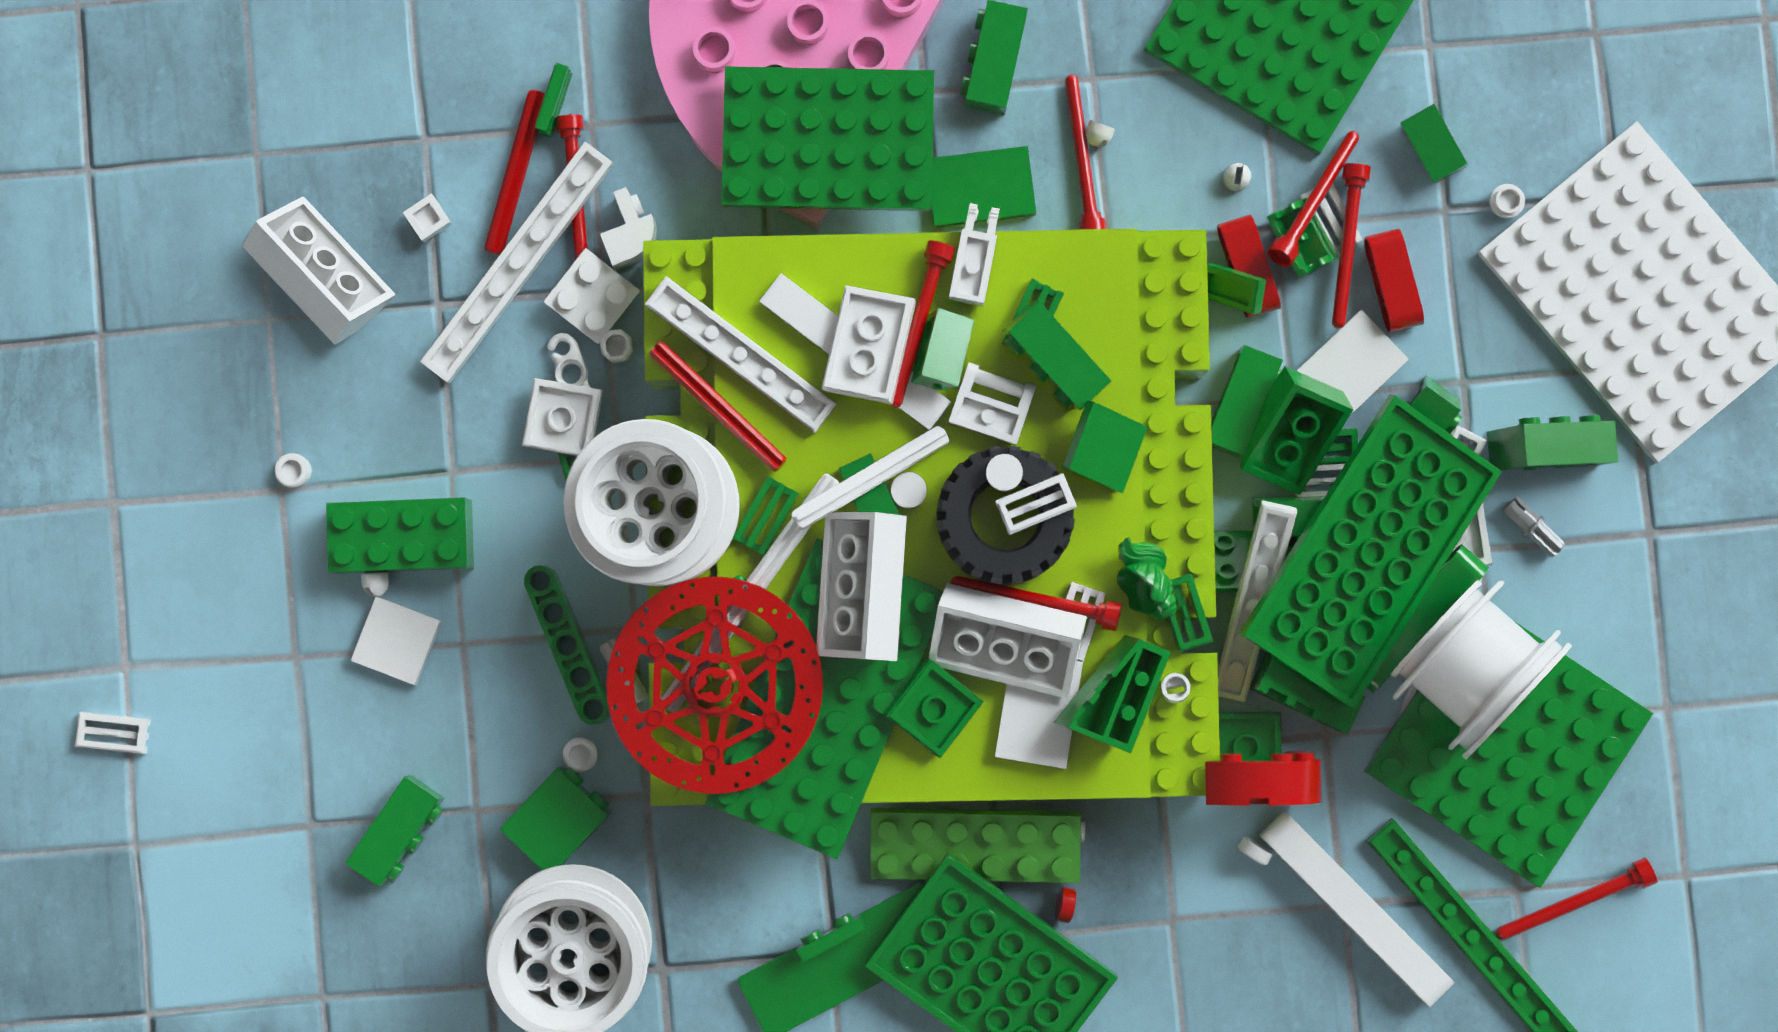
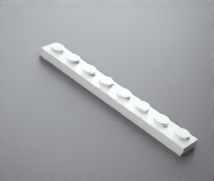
M587 142L583 143L420 361L422 364L447 383H451L613 167L614 163Z

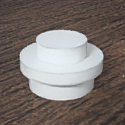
M1503 184L1492 192L1489 200L1490 207L1498 217L1505 219L1513 218L1523 210L1525 197L1517 186Z

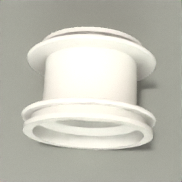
M651 419L623 422L604 430L594 437L575 459L566 480L563 499L565 522L570 537L581 555L594 568L622 582L657 587L672 586L694 579L709 570L722 557L732 541L737 528L740 506L734 475L724 457L714 446L702 437L677 425ZM645 462L647 474L645 478L637 481L633 477V468L637 463ZM675 466H680L683 477L678 484L671 485L668 481L669 470ZM622 490L626 498L625 504L622 508L615 510L611 504L612 495ZM655 496H658L659 501L664 502L663 510L655 515L654 509L649 508L650 501ZM688 499H693L696 503V512L692 517L686 519L681 513L682 504ZM635 523L639 529V536L634 542L628 543L624 536L625 530L630 524ZM671 528L675 536L674 542L665 548L660 543V534L664 529Z
M1477 580L1437 621L1390 674L1393 678L1401 674L1406 679L1393 695L1394 700L1401 697L1413 685L1460 727L1459 735L1450 743L1448 749L1453 750L1460 744L1466 750L1462 755L1465 760L1493 733L1572 647L1570 643H1566L1562 647L1555 641L1561 634L1560 630H1556L1545 642L1538 643L1490 600L1503 587V580H1500L1492 587L1486 595H1483L1478 590L1482 583Z
M576 864L560 865L532 875L522 882L508 897L488 939L486 972L496 1002L510 1020L527 1032H604L628 1013L637 1001L645 983L652 949V934L647 913L636 894L623 881L595 867ZM566 910L574 911L578 915L579 921L575 924H567L562 920L560 914ZM542 928L548 935L547 940H534L530 935V930ZM596 928H603L609 933L610 938L607 941L599 942L592 937L591 931ZM564 949H571L576 953L573 962H565L561 959ZM541 963L547 968L548 973L544 976H536L531 972L530 965ZM596 963L605 964L609 968L610 973L606 976H597L592 972L591 966ZM567 980L573 981L577 984L579 990L577 992L563 991L560 984Z

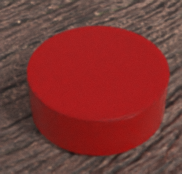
M1060 888L1055 908V921L1071 922L1076 905L1075 889Z

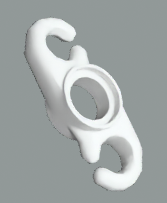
M568 333L554 335L547 345L549 350L553 351L556 345L562 341L568 343L570 349L566 355L552 353L551 359L556 367V380L560 383H566L562 377L564 368L568 365H577L581 370V377L579 381L572 385L591 388L588 384V371L576 339Z

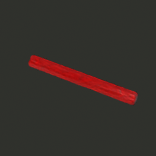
M529 90L527 93L484 249L492 254L500 255L505 249L538 133L535 123L545 93L538 90Z
M660 341L652 348L649 353L650 356L770 470L776 472L785 464L786 457L667 344Z

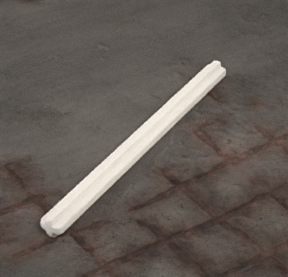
M829 474L822 475L802 505L838 485L839 482ZM791 518L749 576L747 582L766 589L811 526L801 530L797 527L793 518ZM744 585L743 589L747 590L748 586ZM730 606L727 610V620L738 627L749 611L736 606ZM715 628L709 652L719 654L722 650L719 629ZM731 631L728 632V638L730 639L733 635ZM702 643L693 655H700ZM688 661L684 668L681 670L683 674L687 671L688 667L690 666V661ZM710 661L704 662L698 667L700 671L696 677H692L691 689L695 687L696 678L699 673L709 668L711 665ZM677 678L663 695L662 700L681 686V682ZM681 695L666 709L670 712L678 711L686 697Z

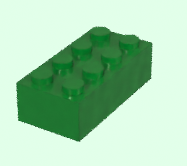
M461 497L326 503L329 573L346 574L474 568L471 499Z

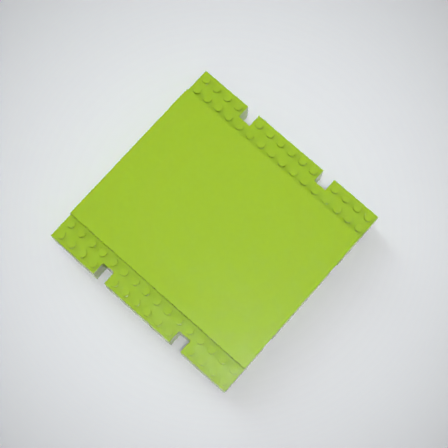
M1137 228L995 231L997 239L984 307L949 300L961 232L712 237V239L643 241L645 381L653 390L680 389L681 415L645 416V419L668 422L690 431L708 441L724 457L734 475L739 493L740 506L736 531L767 476L799 493L770 547L791 520V513L802 505L822 475L829 474L841 483L844 479L839 470L840 467L870 453L874 461L877 462L929 430L901 409L893 408L890 404L823 391L822 383L829 355L760 303L761 298L782 273L837 316L839 315L845 285L914 298L916 300V308L928 267L925 263L926 257L924 256L927 242L929 240L939 241L954 247L955 251L951 263L947 264L946 269L941 270L929 314H931L937 308L974 320L958 387L955 389L947 387V391L936 390L950 400L951 404L932 429L936 426L944 429L949 438V443L885 481L891 495V486L894 479L902 473L912 472L922 477L927 488L924 501L915 508L907 509L900 507L893 500L899 514L907 516L903 574L944 591L947 583L950 584L954 576L980 580L961 570L949 557L944 545L941 543L937 526L938 499L946 479L949 478L956 466L968 459L970 455L978 451L988 450L990 447L1009 448L1015 445L948 423L968 363L970 362L979 365L978 369L1024 385L1026 382L1036 385L1016 447H1021L1022 450L1028 452L1032 450L1040 454L1042 459L1048 463L1051 462L1057 468L1059 474L1063 473L1077 505V508L1073 509L1075 522L1070 542L1055 564L1031 580L1003 586L1066 599L1071 583L1074 582L1106 593L1103 601L1105 604L1107 601L1122 603L1116 632L1102 629V625H1095L1084 661H1081L1083 666L1079 690L1124 635L1142 639L1171 652L1132 752L1128 753L1072 730L1066 769L995 757L1006 684L944 669L984 701L941 758L937 757L898 725L894 724L861 803L1206 796L1205 762L1220 761L1217 653L1178 652L1168 619L1158 621L1144 613L1130 609L1127 594L1117 583L1118 571L1125 566V563L1119 560L1118 545L1128 537H1130L1132 544L1140 542L1154 543L1162 548L1167 556L1164 569L1165 574L1170 579L1192 573L1206 619L1216 617L1211 405H1175V380L1201 379L1210 370L1206 229L1137 231ZM666 276L836 403V407L816 433L645 305ZM1032 278L1043 285L1046 284L1052 289L1064 293L1054 318L1111 380L1091 401L1148 427L1123 493L1115 492L1062 468L1083 409L1080 411L1073 409L1071 406L1065 409L1053 396L1056 389L1048 380L1042 383L1030 371L1029 367L1032 363L1024 354L1018 357L1009 347L1001 344L1006 335L1002 330L1012 322ZM1034 289L1027 307L1033 301L1038 300L1041 292ZM1048 295L1043 304L1047 310H1049L1054 299ZM662 341L667 344L786 457L785 464L776 472L770 470L662 368L649 354L657 343ZM915 359V362H914V366H913L912 372L914 371L916 359ZM973 383L971 392L1018 407L1021 399L977 383ZM675 466L669 470L668 481L671 485L678 484L683 477V472L680 466ZM990 485L978 494L972 505L971 521L977 536L984 543L996 549L1009 550L1024 545L1032 538L1038 524L1009 535L995 503L996 500L1025 488L1017 485L1010 491H999ZM771 487L744 537L749 539L774 495L775 488ZM782 494L755 543L760 546L762 545L787 501L788 495ZM1029 495L1005 506L1007 511H1011L1033 502L1035 499L1032 495ZM655 496L650 501L649 508L655 510V515L659 514L663 510L664 502L659 501L658 496ZM688 499L682 504L681 513L686 519L692 517L696 512V503L693 499ZM851 501L834 512L859 511L854 501ZM1036 508L1011 518L1013 525L1039 515V510ZM825 517L811 525L766 588V590L782 599L787 605L790 603L816 539L824 540ZM666 528L661 532L659 539L663 547H669L674 542L673 530ZM732 538L722 557L709 570L696 578H734L737 575H742L747 581L764 555ZM1182 583L1180 587L1190 619H1197L1187 585ZM648 586V600L670 586ZM729 589L728 593L732 594L733 590ZM1076 591L1073 601L1080 602L1083 593ZM719 595L715 596V606H719ZM1090 596L1087 604L1094 605L1096 598ZM1176 600L1177 611L1175 616L1181 632L1182 616ZM700 605L681 611L666 620L658 629H684L686 631L706 619V607ZM759 608L758 611L761 613L763 609ZM774 609L773 614H776L777 609ZM750 611L738 626L765 644L772 642L776 636V631L766 621ZM1089 618L1086 619L1083 637L1089 622ZM700 631L684 640L685 652L694 654L703 641L704 631ZM735 633L729 639L732 657L755 650L753 644ZM933 633L918 668L927 657L929 658ZM759 656L741 662L740 666L745 675H748L762 664L765 658L764 656ZM684 659V663L672 664L681 672L688 660ZM723 661L720 664L713 663L709 666L720 667L725 670L731 668L728 663ZM649 663V709L653 706L654 663ZM662 668L661 698L676 679L665 668ZM1169 674H1182L1190 683L1189 695L1181 703H1170L1162 696V681ZM711 675L709 677L710 684L701 693L715 691L717 694H720L719 687L724 683L723 681L729 679V676L715 679ZM757 678L748 684L751 690H753ZM739 680L734 683V690L725 701L709 703L702 700L699 704L708 709L709 706H719L720 709L727 707L732 703L730 699L734 692L738 693ZM1184 687L1166 691L1167 694L1184 692ZM747 696L743 698L739 705V708L742 710L745 709L749 700ZM687 700L683 702L678 711L689 707ZM665 708L666 714L673 713ZM697 713L674 721L676 725L700 739L702 737L699 715ZM730 714L725 735L726 739L733 737L741 717ZM718 716L707 717L710 740L712 742L716 741L721 720ZM661 726L652 732L653 738L671 754L694 764L702 762V749L668 728ZM728 748L724 750V757ZM653 756L652 759L653 761H656L657 758L656 756ZM714 764L710 766L711 775L715 774ZM650 773V806L707 805L705 802L709 795L708 793H697L678 788ZM698 776L697 780L701 781V777ZM683 780L682 784L686 785V781Z

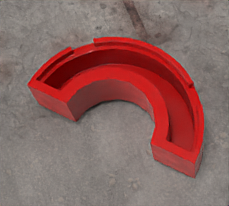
M1285 751V754H1271V761H1242L1241 754H1220V761L1205 762L1206 805L1250 806V804H1268V806L1317 804L1322 802L1321 759H1314V753Z

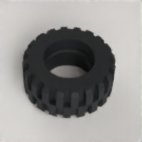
M995 446L970 455L964 462L959 463L949 478L946 479L938 499L937 526L941 543L944 545L949 557L961 570L968 575L980 579V581L1011 585L1031 580L1055 564L1070 542L1075 519L1072 509L1038 523L1032 538L1018 548L1002 550L984 543L977 536L973 528L971 510L978 494L990 486L986 478V468L992 458L1000 454H1009L1017 458L1023 469L1022 479L1018 485L1023 488H1028L1060 475L1057 472V468L1051 462L1048 463L1040 457V454L1032 450L1028 452L1016 446H1010L1009 448ZM1058 483L1036 492L1032 496L1035 500H1038L1062 489ZM1065 497L1038 507L1039 514L1066 504Z

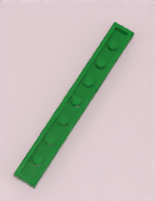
M1393 818L1388 820L1365 840L1530 1032H1578Z

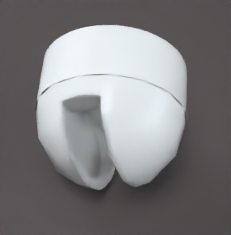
M1089 120L1086 128L1087 142L1092 146L1104 147L1111 141L1115 129Z
M1242 163L1229 165L1223 174L1224 185L1234 192L1244 190L1251 181V171ZM1237 168L1242 169L1240 184H1234Z
M389 572L361 574V585L365 593L369 596L385 594L389 586Z
M1179 673L1167 675L1161 685V693L1164 699L1175 704L1186 700L1190 692L1188 679ZM1184 687V692L1167 694L1166 691Z

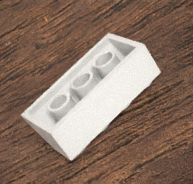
M304 197L257 220L242 245L334 345L358 332L396 295Z
M833 512L825 517L816 643L819 656L897 661L907 516L877 512Z
M947 583L938 604L929 658L944 669L1068 699L1087 616Z

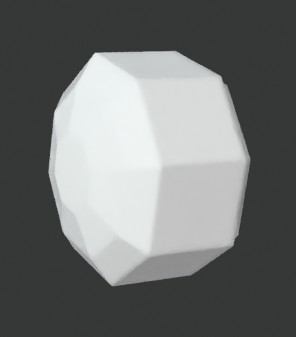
M622 329L607 331L600 340L601 354L613 364L627 362L634 353L633 338Z

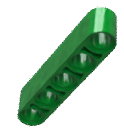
M1459 545L1450 554L1367 688L1372 693L1386 682L1399 663L1453 604L1487 572L1489 567L1464 545Z
M533 566L525 574L524 585L576 712L581 721L586 724L595 725L603 723L610 717L607 692L556 571L550 567ZM540 572H546L550 577V585L544 591H539L534 586V578ZM557 603L563 609V617L559 622L552 623L547 618V609L552 604ZM567 635L574 637L577 644L576 650L570 655L564 654L560 649V641ZM579 667H584L590 674V680L584 687H579L573 680V674ZM592 699H597L603 705V713L597 719L589 717L586 712V706Z

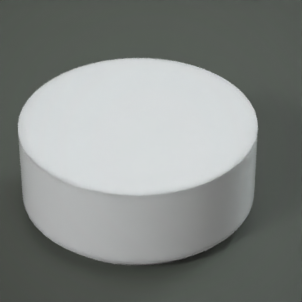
M295 453L285 454L279 458L274 470L278 482L289 488L304 486L309 481L312 472L309 461Z
M1009 454L995 456L990 460L986 468L988 483L999 491L1014 489L1020 483L1023 475L1021 463L1017 458Z
M912 472L902 473L892 483L891 495L895 503L900 507L907 509L915 508L926 497V484L918 474Z
M574 738L563 749L565 765L571 767L575 772L590 770L597 763L599 756L598 748L588 738Z
M1243 836L1237 846L1239 851L1262 865H1268L1274 855L1269 849L1247 836Z

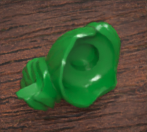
M1130 537L1125 538L1124 542L1118 545L1119 560L1125 563V566L1118 571L1117 583L1127 594L1129 608L1144 613L1158 621L1172 616L1177 611L1175 594H1173V582L1164 572L1167 561L1164 550L1154 543L1140 542L1132 544Z

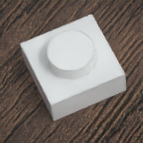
M432 194L403 212L424 243L452 225V222Z

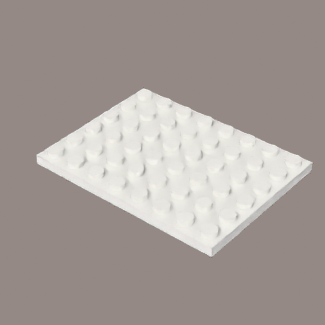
M1637 121L1477 253L1654 463H1659L1778 364V285Z

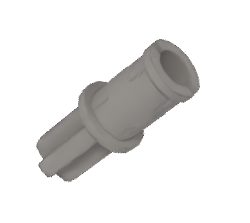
M1516 496L1502 510L1524 532V537L1529 536L1550 557L1556 556L1564 548V542L1543 522L1545 518L1543 516L1539 517L1519 496Z

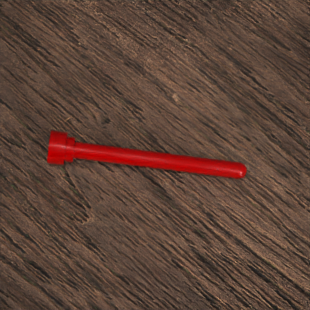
M1071 74L1065 78V87L1084 212L1081 215V221L1078 222L1079 230L1107 229L1105 218L1101 217V212H1097L1079 81L1077 76Z
M578 114L555 117L556 131L560 133V137L564 139L566 165H568L579 150L578 138L581 137V131L584 130L583 116ZM584 205L572 220L575 260L585 248L588 249Z
M1350 131L1346 134L1286 235H1282L1273 241L1267 254L1276 264L1290 267L1299 254L1298 240L1359 141V134L1356 131Z
M1359 163L1344 164L1342 179L1345 180L1344 186L1348 187L1332 315V325L1336 329L1343 328L1346 323L1361 189L1365 188L1366 182L1370 181L1371 167Z
M929 240L926 245L924 256L926 257L925 263L928 267L912 318L893 405L890 404L893 408H898L903 403L941 270L946 269L947 264H950L953 258L955 248L943 242Z
M954 576L950 581V584L1087 616L1089 619L1096 620L1095 624L1102 625V629L1115 632L1117 630L1122 603L1107 601L1106 604L1099 603V606L961 576Z
M1644 857L1633 862L1632 867L1628 868L1627 873L1498 927L1496 936L1500 940L1509 939L1633 885L1635 888L1642 886L1645 889L1658 883L1656 874L1648 859Z

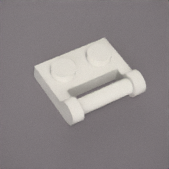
M969 362L948 423L1016 446L1036 385L1026 382L1024 385L980 370L978 369L979 365ZM973 383L1021 398L1018 407L971 392Z

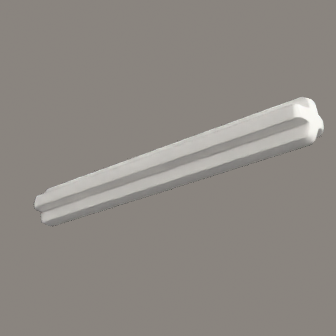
M936 426L800 506L791 513L795 524L801 530L806 529L949 443L947 433L940 426Z

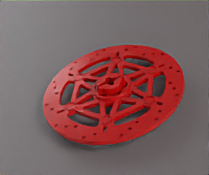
M701 577L677 583L660 591L641 605L622 628L610 656L606 681L607 700L614 727L621 741L635 760L647 771L666 783L684 790L708 794L730 793L756 786L768 780L790 764L800 753L814 730L819 716L823 695V673L820 657L809 630L795 611L772 592L744 580L728 577ZM744 585L748 586L747 590L743 589ZM729 589L733 590L732 594L728 593ZM716 595L720 597L719 606H715ZM704 605L706 607V619L703 622L666 642L655 636V631L658 627L675 614L695 606ZM736 606L759 616L778 634L777 639L765 644L727 620L728 607ZM759 608L763 609L761 613L758 611ZM774 609H777L776 614H773ZM789 613L792 614L791 618H788L787 616ZM643 622L644 627H640V623ZM715 628H718L720 632L721 654L709 652ZM700 631H704L699 656L676 647L678 643ZM731 631L753 644L755 650L732 657L728 632ZM639 637L647 640L648 644L644 645L639 642ZM790 640L794 641L792 646L784 648L785 643ZM802 649L806 650L805 654L801 653ZM642 654L654 660L653 706L644 712L638 710L634 690L635 671L639 657ZM668 654L690 661L691 664L684 674L666 659ZM764 656L765 661L751 673L745 675L740 663ZM787 657L792 660L796 681L795 699L791 713L788 716L776 710L777 663ZM813 660L817 661L815 665L812 664ZM710 661V664H720L723 661L731 666L727 670L720 667L704 669L696 678L695 687L691 689L692 677H696L700 671L698 667L704 662ZM620 667L624 668L623 672H620ZM662 668L667 669L681 682V686L664 700L661 699ZM765 670L769 671L767 702H764L748 687V684ZM711 675L715 679L729 676V679L723 681L724 683L720 685V694H717L715 691L701 693L710 684L709 677ZM739 680L738 693L734 692L730 699L732 703L727 707L720 709L719 706H709L708 709L699 704L702 700L709 703L725 701L731 696L734 690V683ZM803 684L805 688L800 689V685ZM681 695L686 697L689 703L688 708L666 714L665 708ZM745 696L763 710L762 716L739 708ZM807 698H810V703L806 702ZM697 713L699 715L702 737L700 739L676 725L674 721ZM810 713H814L813 718L810 717ZM730 714L753 722V726L730 739L725 738ZM709 716L721 718L715 742L710 740L707 721ZM641 722L646 723L641 729H636L637 724ZM782 725H786L789 728H791L792 732L788 733L782 729ZM661 726L668 728L702 749V762L694 764L671 754L653 738L652 732ZM763 728L775 734L774 741L755 756L736 764L726 765L724 763V750ZM786 743H790L789 748L786 747ZM653 756H656V761H653ZM782 758H786L785 763L781 761ZM711 764L715 765L714 775L710 774ZM698 776L701 777V781L697 780ZM683 780L686 781V785L682 784ZM736 782L739 783V787H735Z

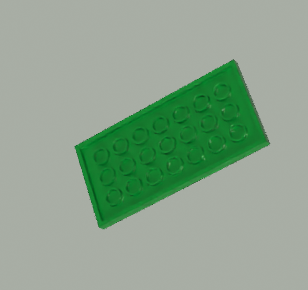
M1389 394L1239 634L1347 707L1354 709L1502 471L1396 395Z
M818 538L814 543L788 605L803 621L815 645L817 643L823 540ZM903 574L897 661L819 656L823 673L822 703L814 730L800 753L790 764L768 780L741 791L709 794L705 804L838 860L895 724L883 713L918 669L934 630L938 604L943 591ZM789 613V614L787 615L788 618H791V617H792V614H791V613ZM790 640L785 643L784 648L792 646L794 641ZM802 649L801 653L805 654L806 650ZM789 657L777 663L776 710L786 716L791 713L796 689L794 666ZM813 660V661H812V664H813V665H815V664L817 663L816 660ZM765 670L758 676L752 690L764 702L768 701V670ZM803 684L800 685V689L805 688ZM807 698L806 702L810 703V698ZM751 699L748 700L744 710L762 716L763 710ZM810 713L811 718L814 717V713ZM741 717L733 736L753 726V722ZM782 725V729L788 733L792 732L791 728H789L786 725ZM763 728L730 746L725 754L724 763L726 765L736 764L755 756L774 741L775 734ZM786 743V747L789 748L790 743ZM782 758L781 761L785 763L786 758ZM736 782L735 787H739V783Z

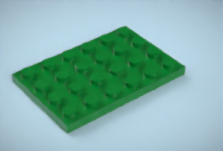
M725 66L722 207L931 211L934 70Z
M947 852L865 962L866 968L955 1032H1078L1118 979L1115 972L949 852Z

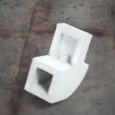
M626 187L613 192L626 224L600 234L612 266L616 271L643 260V241L656 240L657 226L652 214L639 218V215L644 213L638 195L631 196Z

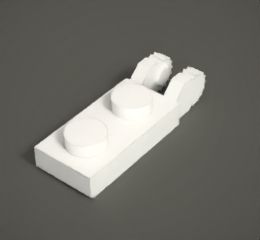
M970 203L966 226L961 232L949 300L984 307L997 239L995 230L1000 209L992 207L987 220V233L973 231L974 222L977 221L979 210L977 204Z

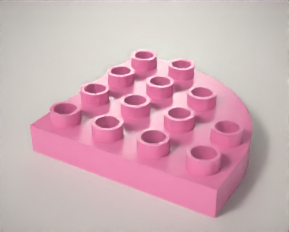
M649 0L651 45L657 71L670 104L681 123L689 132L697 148L722 172L725 66L907 70L944 0ZM778 208L819 230L830 210Z

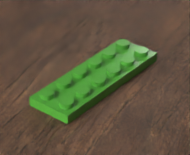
M871 808V879L927 880L947 852H949L987 881L1080 883L1081 812Z

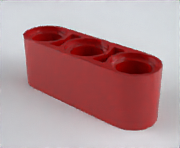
M1249 214L1218 224L1217 233L1228 267L1266 279L1261 313L1251 314L1243 311L1245 317L1249 319L1281 309L1277 287L1252 215Z
M1394 229L1364 237V249L1387 331L1391 333L1423 325V308L1401 230Z

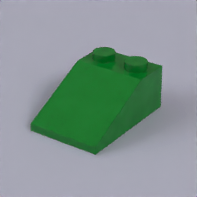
M1284 366L1266 396L1240 465L1241 470L1301 495L1354 410L1344 392Z

